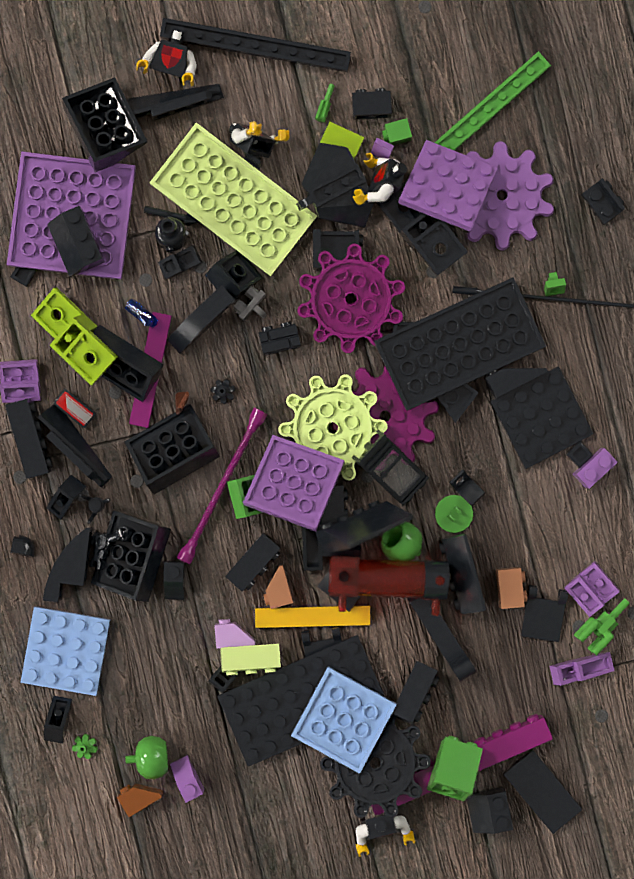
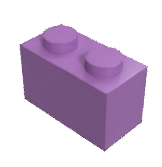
M600 448L573 475L585 488L590 489L618 462L605 448Z

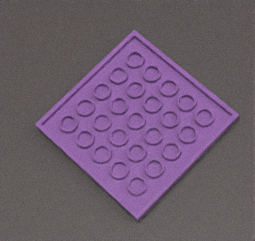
M21 152L7 266L68 273L47 224L62 212L80 205L105 263L81 272L78 275L122 280L136 166L116 163L95 173L88 159Z

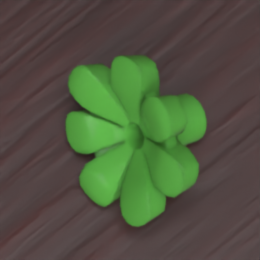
M83 734L82 738L77 736L75 738L76 745L72 747L73 751H78V758L85 756L86 759H90L92 757L91 753H96L98 750L96 746H93L97 742L96 739L91 738L89 740L88 734Z

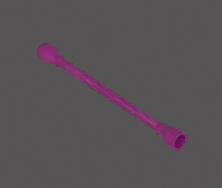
M255 407L250 414L244 438H242V442H240L235 455L232 457L231 464H229L225 471L226 473H224L225 475H223L224 477H222L217 490H215L214 497H212L207 506L206 512H204L200 523H198L199 525L195 529L196 532H194L188 543L181 548L177 556L183 562L191 564L195 556L197 540H199L198 538H200L203 529H205L204 527H206L205 525H207L206 523H208L216 507L215 505H217L216 503H218L222 492H224L223 490L227 486L226 483L234 472L233 470H235L234 468H236L235 466H237L240 457H242L241 455H243L242 453H244L253 435L252 433L256 432L268 415Z

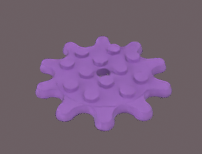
M502 141L495 143L493 155L488 159L482 158L476 151L468 152L466 156L497 167L472 230L467 233L468 239L472 242H477L484 234H491L495 238L497 249L502 251L509 247L510 237L514 233H519L526 240L533 241L537 237V230L533 226L534 218L536 216L549 217L554 212L553 205L545 202L541 197L542 191L553 184L552 175L548 173L537 175L532 171V164L536 159V155L532 150L524 151L519 158H512L508 154L506 143ZM500 190L507 194V198L503 201L497 198V192Z

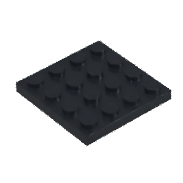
M559 366L490 401L524 469L594 434Z

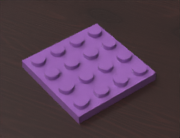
M426 140L398 203L471 232L497 167Z
M272 435L243 504L316 531L343 468L344 460Z

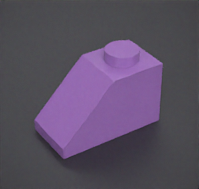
M188 755L170 763L177 787L185 803L204 793L205 789Z

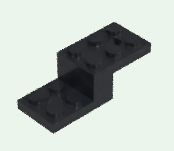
M406 180L402 183L401 188L385 204L377 203V205L411 249L415 248L433 273L438 276L467 254L468 251L445 221L409 208L406 212L399 210L398 202L408 181ZM437 244H443L446 247L444 254H438L435 251Z

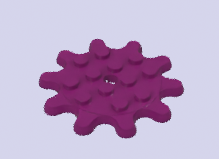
M351 244L347 249L346 257L342 260H336L328 251L321 252L318 256L319 263L322 266L321 273L317 276L303 274L299 279L301 287L309 290L311 293V299L298 307L297 312L299 316L317 319L318 327L313 334L315 341L324 342L329 336H338L341 340V349L345 353L353 352L356 340L360 337L367 338L375 346L374 341L383 337L380 327L384 322L397 324L403 319L402 312L395 309L391 301L395 295L404 292V282L401 280L389 281L385 278L384 272L390 262L386 255H379L374 261L366 262L362 258V249L358 244ZM354 293L357 300L354 303H348L346 301L348 294Z
M385 366L384 372L380 377L371 376L366 368H358L355 372L358 387L352 392L357 396H362L368 391H372L377 395V402L370 408L371 417L380 419L382 411L390 413L391 418L386 422L388 427L384 434L414 463L413 444L417 441L430 444L435 440L434 432L425 426L424 421L427 416L438 412V403L430 400L406 411ZM332 422L331 427L337 432L338 425ZM378 434L372 436V445L379 439L380 436ZM393 450L375 470H383L390 456L399 455ZM401 458L402 463L405 464V465H408V464Z

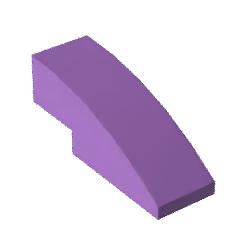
M610 652L549 666L553 684L560 686L614 671Z

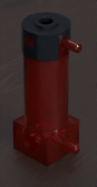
M330 556L328 595L339 596V612H346L347 597L377 596L432 600V615L439 616L440 600L447 599L450 583L447 561H401ZM342 571H346L348 574V579L345 582H341L339 579V574Z

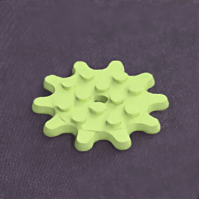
M342 375L337 385L333 388L327 387L320 376H313L309 380L311 393L308 397L302 398L296 394H291L287 397L286 403L294 410L295 417L291 422L280 424L278 431L282 436L292 437L297 444L343 459L344 465L341 474L345 480H352L356 477L354 466L356 461L351 457L355 455L360 459L367 451L364 445L367 442L371 443L372 436L377 434L376 431L380 430L384 433L388 427L386 421L374 419L370 415V408L377 402V395L372 391H368L362 396L355 395L352 392L353 380L349 375ZM331 422L338 425L336 433H331L328 430Z

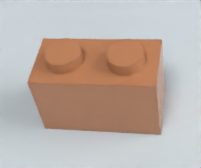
M519 567L496 569L499 607L501 609L525 607L524 602H527L526 590L523 591L522 584L525 583V572L521 571Z

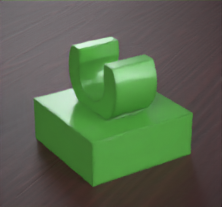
M557 272L549 273L548 281H545V296L563 294L566 288L565 278L558 279Z

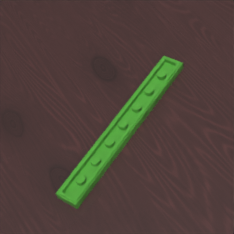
M538 51L435 143L454 151L458 149L548 70L551 65Z

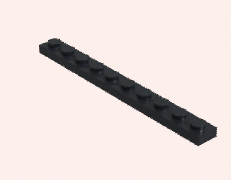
M163 18L160 39L171 40L173 30L184 33L182 43L348 72L351 56L349 51Z

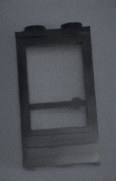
M377 430L376 433L380 436L373 445L370 442L364 445L367 451L360 459L355 455L351 458L404 506L426 484L429 477L384 433Z

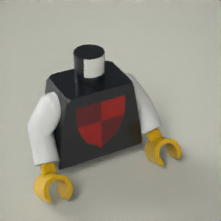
M173 30L171 41L161 39V41L156 42L145 53L142 60L137 62L136 70L139 67H144L143 74H146L149 66L150 69L181 77L183 85H185L187 80H190L191 86H194L193 77L197 64L190 47L181 45L184 33Z
M250 122V126L233 123L229 128V133H231L230 142L247 154L269 158L278 141L289 140V130H278V136H268L261 132L262 124Z
M367 153L366 157L369 160H363L368 168L375 167L369 190L366 195H364L361 189L355 190L353 199L358 205L363 204L366 200L383 205L401 188L407 167L396 159H376L372 153Z
M382 815L362 821V825L356 828L358 856L361 857L360 854L362 852H366L369 855L366 841L400 832L403 834L404 845H407V841H413L414 844V832L410 830L406 818L402 815L394 817Z

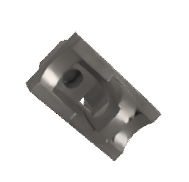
M250 286L245 292V295L252 300L248 306L241 300L233 306L239 314V318L245 321L252 311L265 318L266 313L258 304L264 299L266 293Z

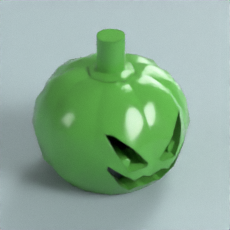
M409 522L384 532L381 540V548L384 555L394 563L401 564L412 561L421 554L422 534L414 524Z
M156 736L143 738L138 742L136 754L126 756V764L136 763L139 774L146 779H157L164 776L168 772L166 741Z

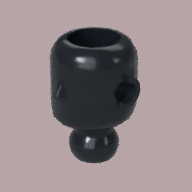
M167 216L159 221L155 229L158 244L169 253L181 249L186 243L187 235L189 234L184 224L172 216Z

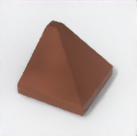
M189 392L176 393V414L179 415L188 401Z

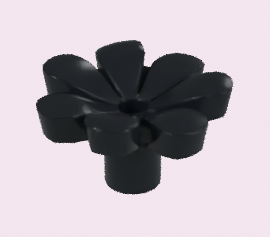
M220 379L216 380V387H211V392L215 393L213 400L217 401L220 399L222 404L227 403V398L233 400L234 395L231 392H234L236 387L234 385L229 386L230 380L225 379L223 383Z

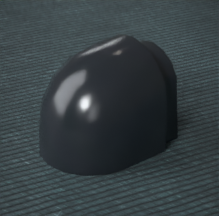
M14 536L10 553L34 557V543L26 536Z

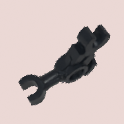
M120 529L112 535L95 532L90 541V544L95 546L93 551L94 557L90 560L89 566L96 567L98 563L97 569L103 570L105 568L104 559H107L109 552L108 549L111 548L113 542L130 538L129 530L123 531V529Z

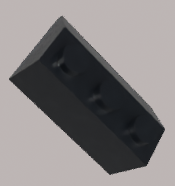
M80 205L62 212L47 224L69 277L105 263Z

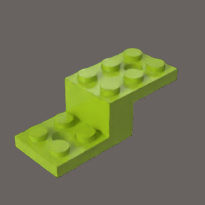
M57 287L52 289L31 314L55 338L50 346L91 386L96 383L118 358L92 332L98 326ZM55 309L61 312L60 320L54 317ZM88 353L94 355L95 361L93 363L87 360Z

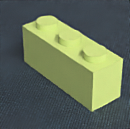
M279 644L222 647L220 649L222 673L226 672V676L238 675V671H245L246 674H256L257 670H265V673H274L276 669L281 667Z

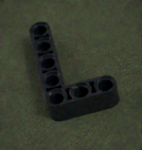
M421 588L407 596L406 598L459 681L461 682L477 672L431 599L422 598Z

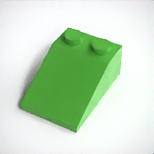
M255 475L227 482L236 519L263 513L243 504Z

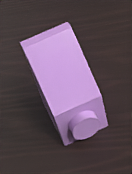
M221 619L219 623L215 624L216 648L256 644L254 637L236 622H230V619Z

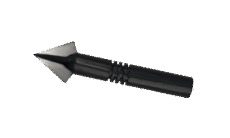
M145 206L144 213L164 218L172 216L181 222H185L186 225L199 222L189 213L186 215L173 213L150 206Z

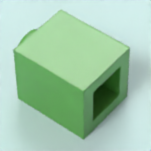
M407 118L385 124L382 131L383 140L385 142L388 141L393 146L411 141L412 134Z

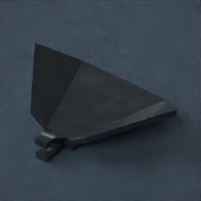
M319 143L301 183L308 197L296 203L299 211L313 204L319 219L365 228L374 202L366 200L363 204L358 205L353 199L355 190L361 189L364 195H366L369 187L359 165L356 164L349 149L343 146Z

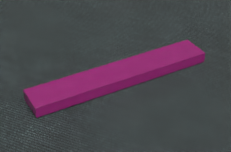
M153 312L144 352L162 363L172 316ZM159 378L144 402L134 398L129 424L149 428Z

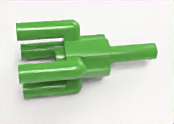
M624 598L610 614L604 611L597 619L590 617L574 636L582 642L592 632L598 636L587 648L597 656L614 638L611 632L618 625L615 619L630 602Z

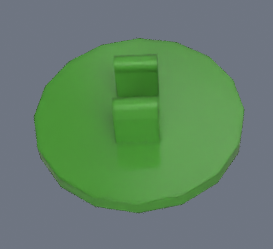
M450 495L439 501L435 510V517L442 529L447 532L457 533L464 531L470 525L473 519L472 506L461 496Z

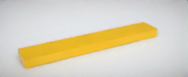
M370 605L354 606L350 612L342 606L255 608V628L370 625Z

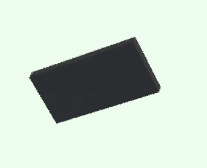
M533 749L503 773L552 834L582 810Z

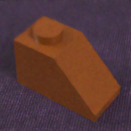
M136 783L132 786L128 784L119 790L121 793H119L117 799L128 817H131L160 799L164 792L161 789Z

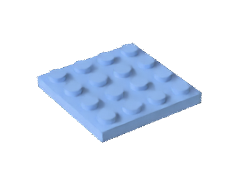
M35 606L21 683L97 696L111 619Z
M328 666L291 736L360 773L397 704Z

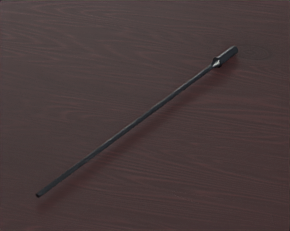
M453 286L452 293L475 295L484 291L477 287ZM522 294L523 298L634 308V304Z

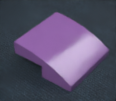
M37 359L0 362L2 403L16 402L30 398L31 401L41 400Z
M595 561L565 586L567 592L589 617L620 592L619 588Z

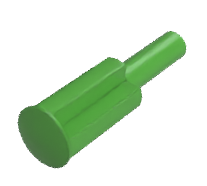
M329 84L325 98L320 102L316 117L314 118L319 122L325 123L331 106L329 101L335 87L334 84Z

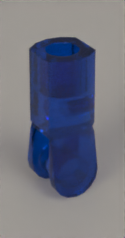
M135 299L128 301L125 309L143 325L155 327L158 324V319Z

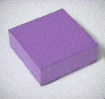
M376 138L371 153L379 158L389 159L394 146Z

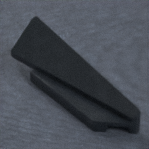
M213 84L133 97L128 99V103L136 119L152 114L154 121L223 99L224 96L220 85Z
M53 404L38 416L51 430L46 437L88 478L93 479L101 488L112 478V475L62 410Z

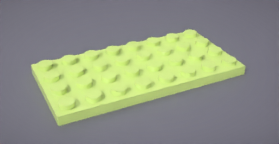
M195 123L150 181L154 188L192 215L202 225L270 277L317 218V215L307 207L299 211L296 205L298 200L198 123Z

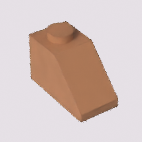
M279 565L266 588V594H263L266 606L270 605L271 609L293 603L283 565Z

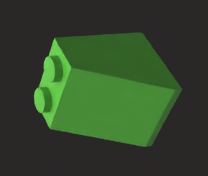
M445 737L441 741L426 790L465 801L472 794L483 749L472 742L463 743L456 737Z

